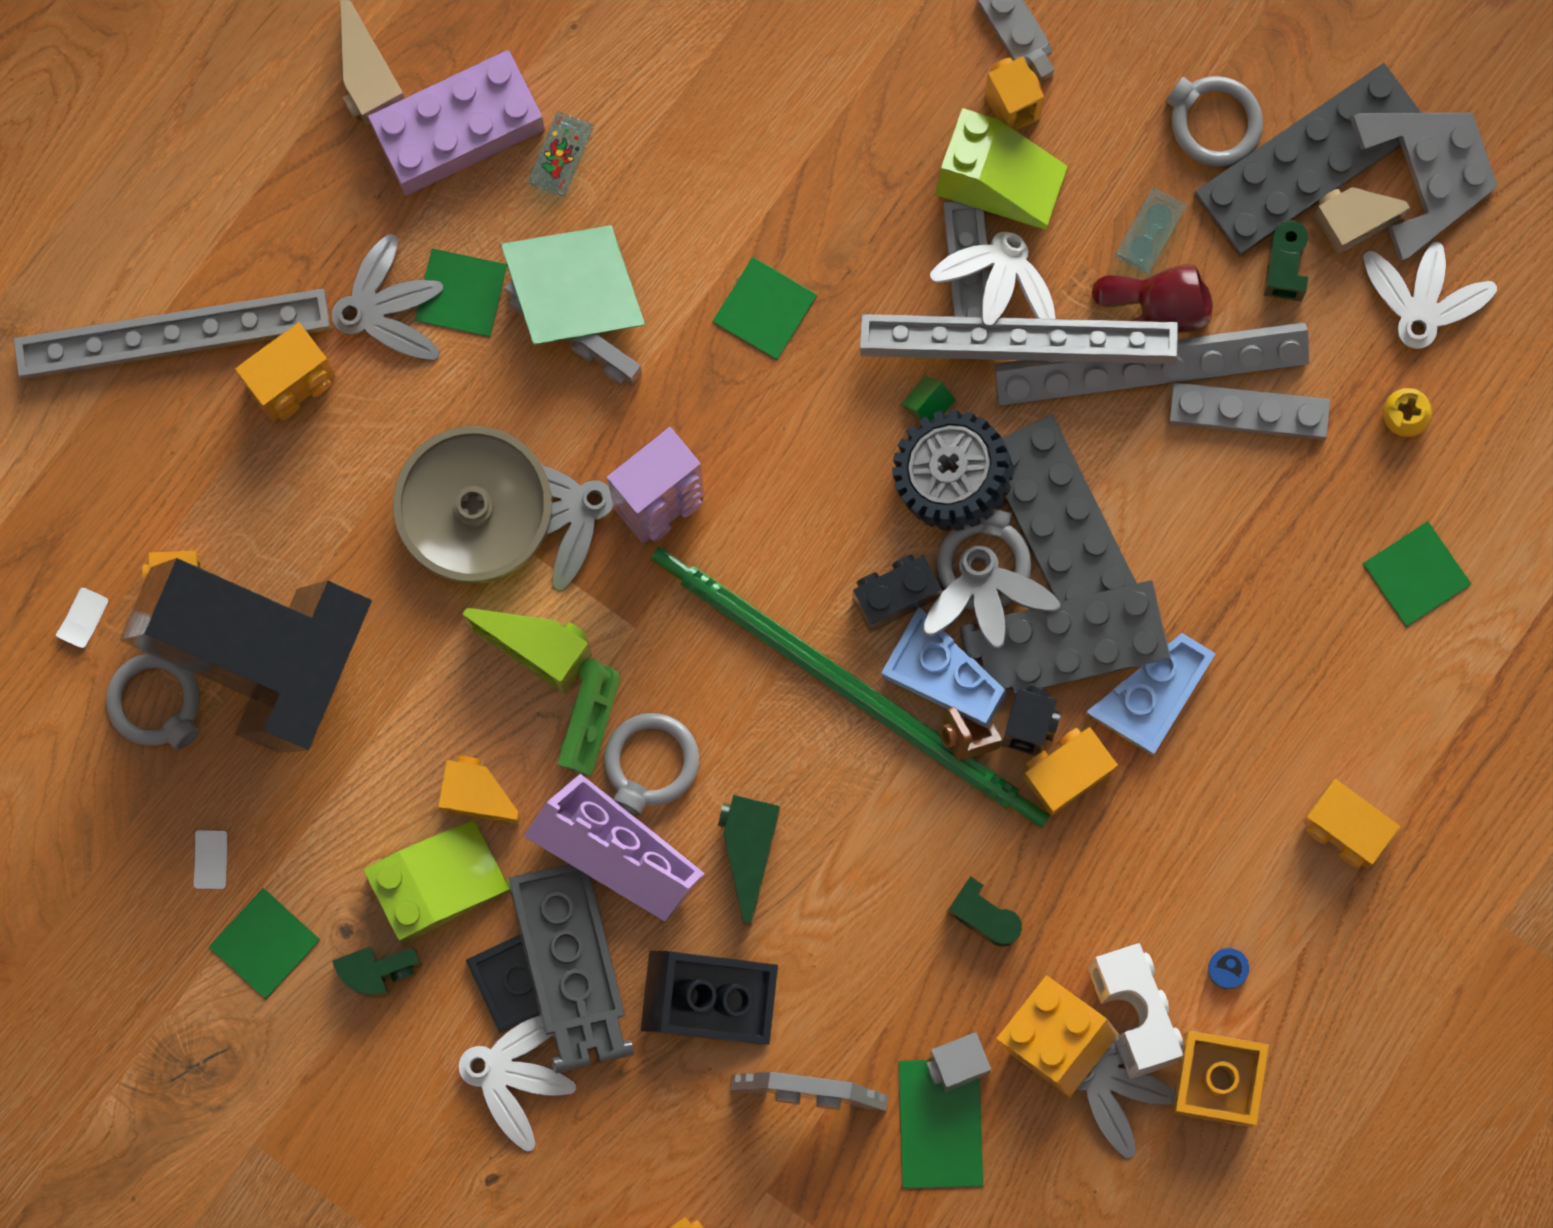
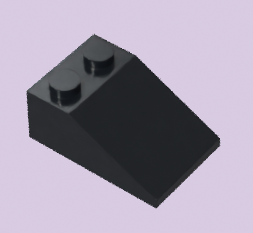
M649 951L641 1031L770 1045L778 965L672 951Z

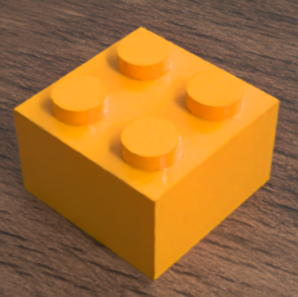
M300 322L235 368L245 388L272 423L279 418L283 421L294 415L300 408V402L310 395L317 397L324 393L332 385L330 380L335 377L328 359Z
M1046 975L999 1034L997 1040L1009 1054L1070 1098L1119 1036V1033L1107 1018Z
M1194 1031L1186 1032L1183 1039L1184 1050L1182 1052L1184 1056L1180 1059L1172 1114L1250 1128L1256 1126L1269 1044Z

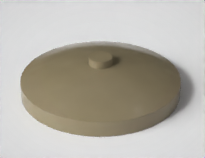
M463 426L446 430L431 437L412 453L404 464L395 485L393 511L399 535L409 553L419 564L446 580L464 584H480L496 581L514 573L535 555L542 545L550 526L552 494L548 478L535 454L520 440L510 434L490 427Z

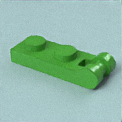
M587 659L579 668L582 684L577 700L572 707V717L566 737L561 744L557 765L591 777L619 686L620 674L616 669L604 666L601 662Z

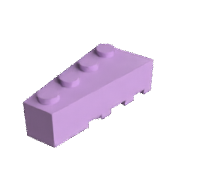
M579 774L546 802L524 835L527 839L663 921H666L682 906L705 874L582 774Z

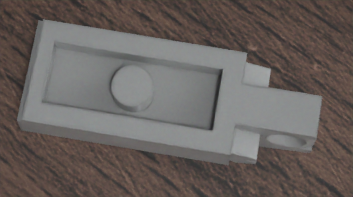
M976 0L977 5L1012 61L1023 56L1028 67L1037 76L1040 84L1052 78L1055 69L1047 56L1052 54L1053 51L1048 39L1023 0Z

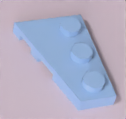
M918 607L881 672L883 679L946 709L955 707L960 716L988 728L1006 696L1005 689L972 657L970 658L944 630L934 636L925 635L922 629L927 614Z
M1183 633L1168 644L1171 659L1143 665L1100 702L1091 707L1085 715L1153 756L1216 654Z

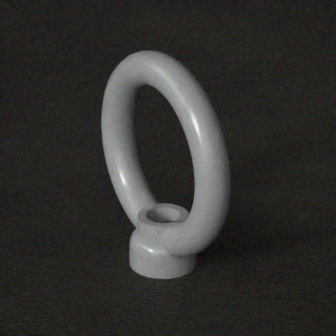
M1210 76L1191 83L1185 77H1182L1165 100L1167 104L1173 107L1171 123L1178 145L1190 158L1201 164L1212 167L1236 164L1252 153L1260 141L1263 130V115L1260 105L1253 93L1236 80L1222 76ZM1208 92H1223L1240 102L1247 115L1248 127L1244 138L1237 146L1227 151H1212L1202 147L1193 139L1187 126V113L1199 96Z
M992 508L993 516L987 520L982 516L978 519L979 525L971 527L969 524H964V530L956 531L953 528L947 534L939 548L936 564L938 578L944 590L956 580L952 561L957 547L966 538L980 533L1003 539L1013 551L1015 573L1027 578L1030 577V552L1022 536L1009 525L1012 514ZM998 592L1003 608L1013 602L1001 592ZM972 596L965 608L975 611L974 597Z
M150 653L133 657L115 672L107 689L106 708L112 725L124 738L145 746L170 743L178 751L189 745L200 732V729L193 722L200 702L199 687L193 672ZM150 668H160L172 673L179 680L184 692V702L180 713L171 717L163 725V728L158 730H145L135 726L128 720L122 708V695L129 680L137 673Z
M645 713L634 716L616 728L608 740L604 754L606 775L611 785L617 791L613 800L629 813L641 816L645 806L667 804L683 795L694 782L699 768V750L691 732L678 720L659 713ZM645 729H659L671 734L678 741L683 752V767L679 776L669 786L658 790H647L643 786L627 780L620 766V754L625 742L633 734Z

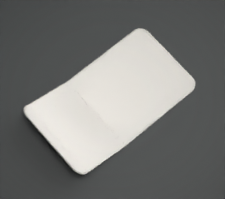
M81 588L56 636L73 645L84 648L108 604V599L86 588Z
M197 830L195 832L194 887L197 889H224L226 886L227 832Z

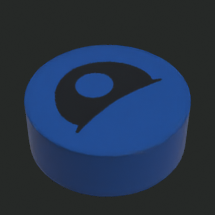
M1224 948L1217 951L1211 957L1208 963V974L1216 986L1223 989H1233L1240 986L1246 980L1249 974V963L1245 955L1239 950Z

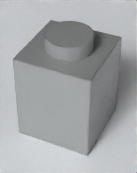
M977 1032L931 1049L930 1057L932 1061L926 1063L933 1084L941 1083L944 1092L990 1075L992 1070Z

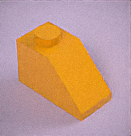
M459 755L457 756V761H446L438 805L441 812L520 825L521 816L488 768L480 765V759Z

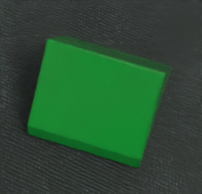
M926 375L901 403V406L918 420L927 417L930 421L934 419L933 413L942 411L945 414L956 399L941 381Z

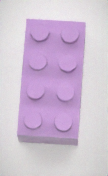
M509 49L368 116L372 130L405 196L545 130L543 117Z
M671 427L667 428L607 476L613 509L642 544H645L650 539L653 542L660 540L671 530L670 523L681 514L684 518L690 516L702 505L700 499L704 496L701 463Z

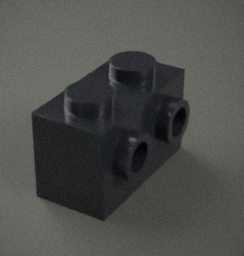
M912 554L905 556L891 565L892 571L880 577L877 572H874L856 582L858 588L853 590L852 599L870 633L917 610L918 607L921 608L935 601L940 596L942 589L924 555L916 559Z
M1027 686L1026 691L1017 690L1001 746L1036 756L1041 753L1045 740L1053 741L1061 712L1054 711L1057 700L1049 698V691L1034 686Z

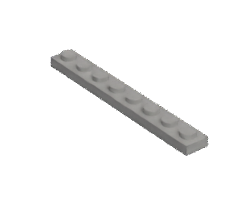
M317 289L14 338L19 377L21 379H28L276 339L298 322H300L307 333L331 330L326 292L324 289Z
M862 314L860 356L1177 364L1178 322L998 318L994 324L986 325L982 321V317Z
M1305 323L1178 339L1177 364L1028 360L994 364L997 399L999 406L1307 365L1309 364L1308 329Z

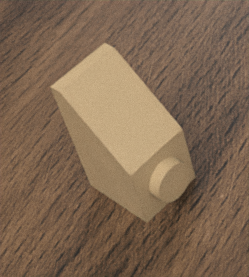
M1351 187L1342 193L1339 189H1335L1319 200L1321 205L1318 206L1314 217L1336 254L1339 255L1404 219L1410 207L1406 201Z

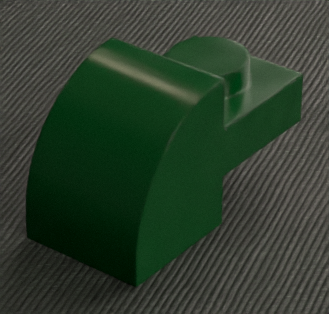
M367 947L332 961L338 976L349 988L358 994L373 998L390 995L385 982L386 979L392 978L393 983L404 981L415 976L414 969L422 966L418 952L414 947L381 960H377L374 950L371 947Z

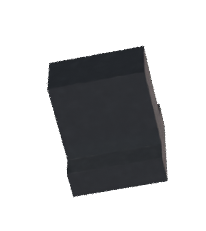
M175 558L150 568L120 637V641L251 697L236 730V735L278 753L307 751L310 749L372 600L327 580L298 588L290 606L287 607Z

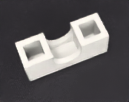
M1138 943L1095 957L1087 966L1100 1003L1104 1004L1114 1000L1126 1001L1138 1013V1028L1124 1032L1116 1041L1129 1078L1133 1079L1174 1065L1184 1056L1182 1052L1184 1050V1042L1180 1031L1176 1027H1172L1168 1017L1169 1003L1165 993L1162 990L1158 991L1154 981L1155 969L1150 955L1143 953L1142 947Z

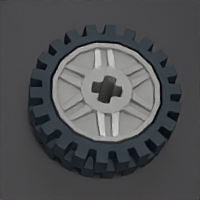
M949 410V415H945L942 411L933 413V420L929 421L927 417L919 420L921 426L918 429L912 426L907 431L909 438L907 440L903 438L898 444L900 453H895L893 458L896 468H892L893 478L896 481L894 484L907 508L925 524L931 527L936 525L940 530L947 531L949 526L953 527L956 531L964 530V524H969L971 527L980 524L978 519L982 516L986 520L993 516L991 509L994 506L999 509L1004 503L1002 499L1003 494L1008 495L1011 489L1009 480H1013V470L1011 468L1013 464L1008 448L995 428L982 417L977 418L973 413L967 411L962 415L958 410ZM953 467L957 471L952 473L949 469Z

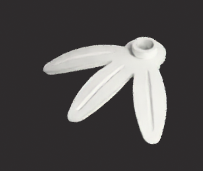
M1000 232L994 236L991 245H977L959 250L941 261L930 273V277L934 282L943 283L972 275L992 265L993 268L988 276L982 300V321L986 325L994 324L1005 310L1013 293L1015 277H1017L1037 319H1055V310L1050 292L1040 274L1026 260L1029 254L1026 243L1020 236L1014 233Z
M1440 242L1431 243L1421 260L1416 275L1413 297H1411L1400 274L1387 260L1373 251H1368L1363 256L1368 276L1376 291L1385 303L1401 317L1398 324L1400 340L1406 346L1413 349H1422L1429 346L1437 335V327L1454 323L1482 308L1497 292V286L1494 282H1479L1465 286L1447 296L1440 303H1437L1443 286L1446 268L1445 252ZM1412 323H1422L1425 327L1424 334L1415 335L1411 331Z
M540 1015L526 1020L511 1029L494 1044L491 1050L484 1046L469 1048L463 1053L459 1061V1072L463 1080L472 1086L482 1087L487 1105L497 1124L515 1144L525 1151H531L535 1148L534 1135L522 1107L506 1086L509 1085L522 1091L542 1095H567L574 1093L576 1090V1085L572 1080L560 1073L555 1074L552 1069L536 1064L512 1061L535 1049L553 1035L545 1036ZM483 1059L486 1065L484 1071L478 1074L474 1073L471 1067L473 1061Z

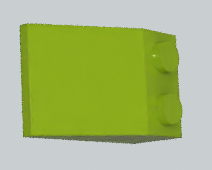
M962 108L941 166L935 195L1046 230L1068 166L1001 120Z
M466 608L462 614L469 629L563 694L568 691L578 677L581 664L592 657L589 641L586 639L587 634L571 622H567L563 626L556 620Z
M474 819L404 848L363 869L398 940L403 945L509 891V887Z

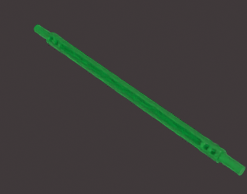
M660 546L652 554L650 559L680 579V585L1005 809L1009 806L1038 827L1042 828L1050 815L1018 794L1020 789L973 757L957 761L951 749L946 748L943 744L940 734L693 565L690 568Z

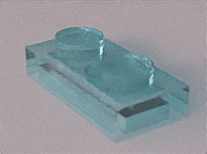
M1152 187L1117 249L1115 257L1149 275L1185 212L1187 204Z

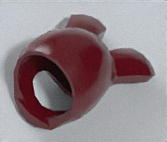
M1183 264L1171 267L1143 280L1107 275L1099 278L1092 288L1094 301L1102 307L1110 308L1140 304L1142 315L1130 321L1178 322L1177 333L1199 330L1211 322L1213 311L1212 296L1195 265Z

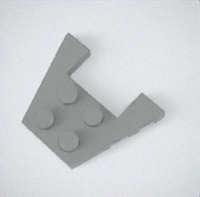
M1359 113L1349 117L1360 150L1399 138L1424 211L1423 215L1388 227L1398 260L1409 258L1497 187L1473 113Z
M777 1072L744 1073L742 1075L733 1074L731 1091L766 1096L767 1093L776 1094L775 1101L780 1103L799 1105L801 1097L816 1099V1107L840 1110L841 1103L851 1104L850 1107L879 1111L887 1110V1094H879L880 1092L868 1090V1088L852 1082Z

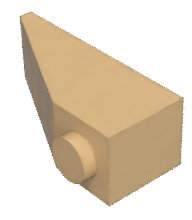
M340 0L343 83L348 94L342 97L352 117L355 118L360 115L367 126L370 124L369 115L405 98L351 1Z

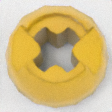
M1404 388L1393 392L1387 397L1383 405V418L1385 424L1393 433L1400 437H1413L1420 435L1428 428L1432 420L1433 410L1426 395L1416 389ZM1405 405L1412 406V413L1415 414L1410 421L1403 419V412L1398 411L1402 410Z

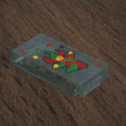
M557 111L528 179L529 185L565 198L593 131V124Z

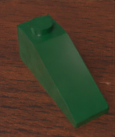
M733 794L731 804L723 803L718 826L725 828L724 840L743 924L752 926L780 813V806Z

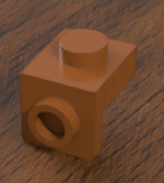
M955 707L947 709L942 726L940 727L941 740L946 748L951 749L957 761L1000 749L1003 740L992 721L988 728H985L960 716Z

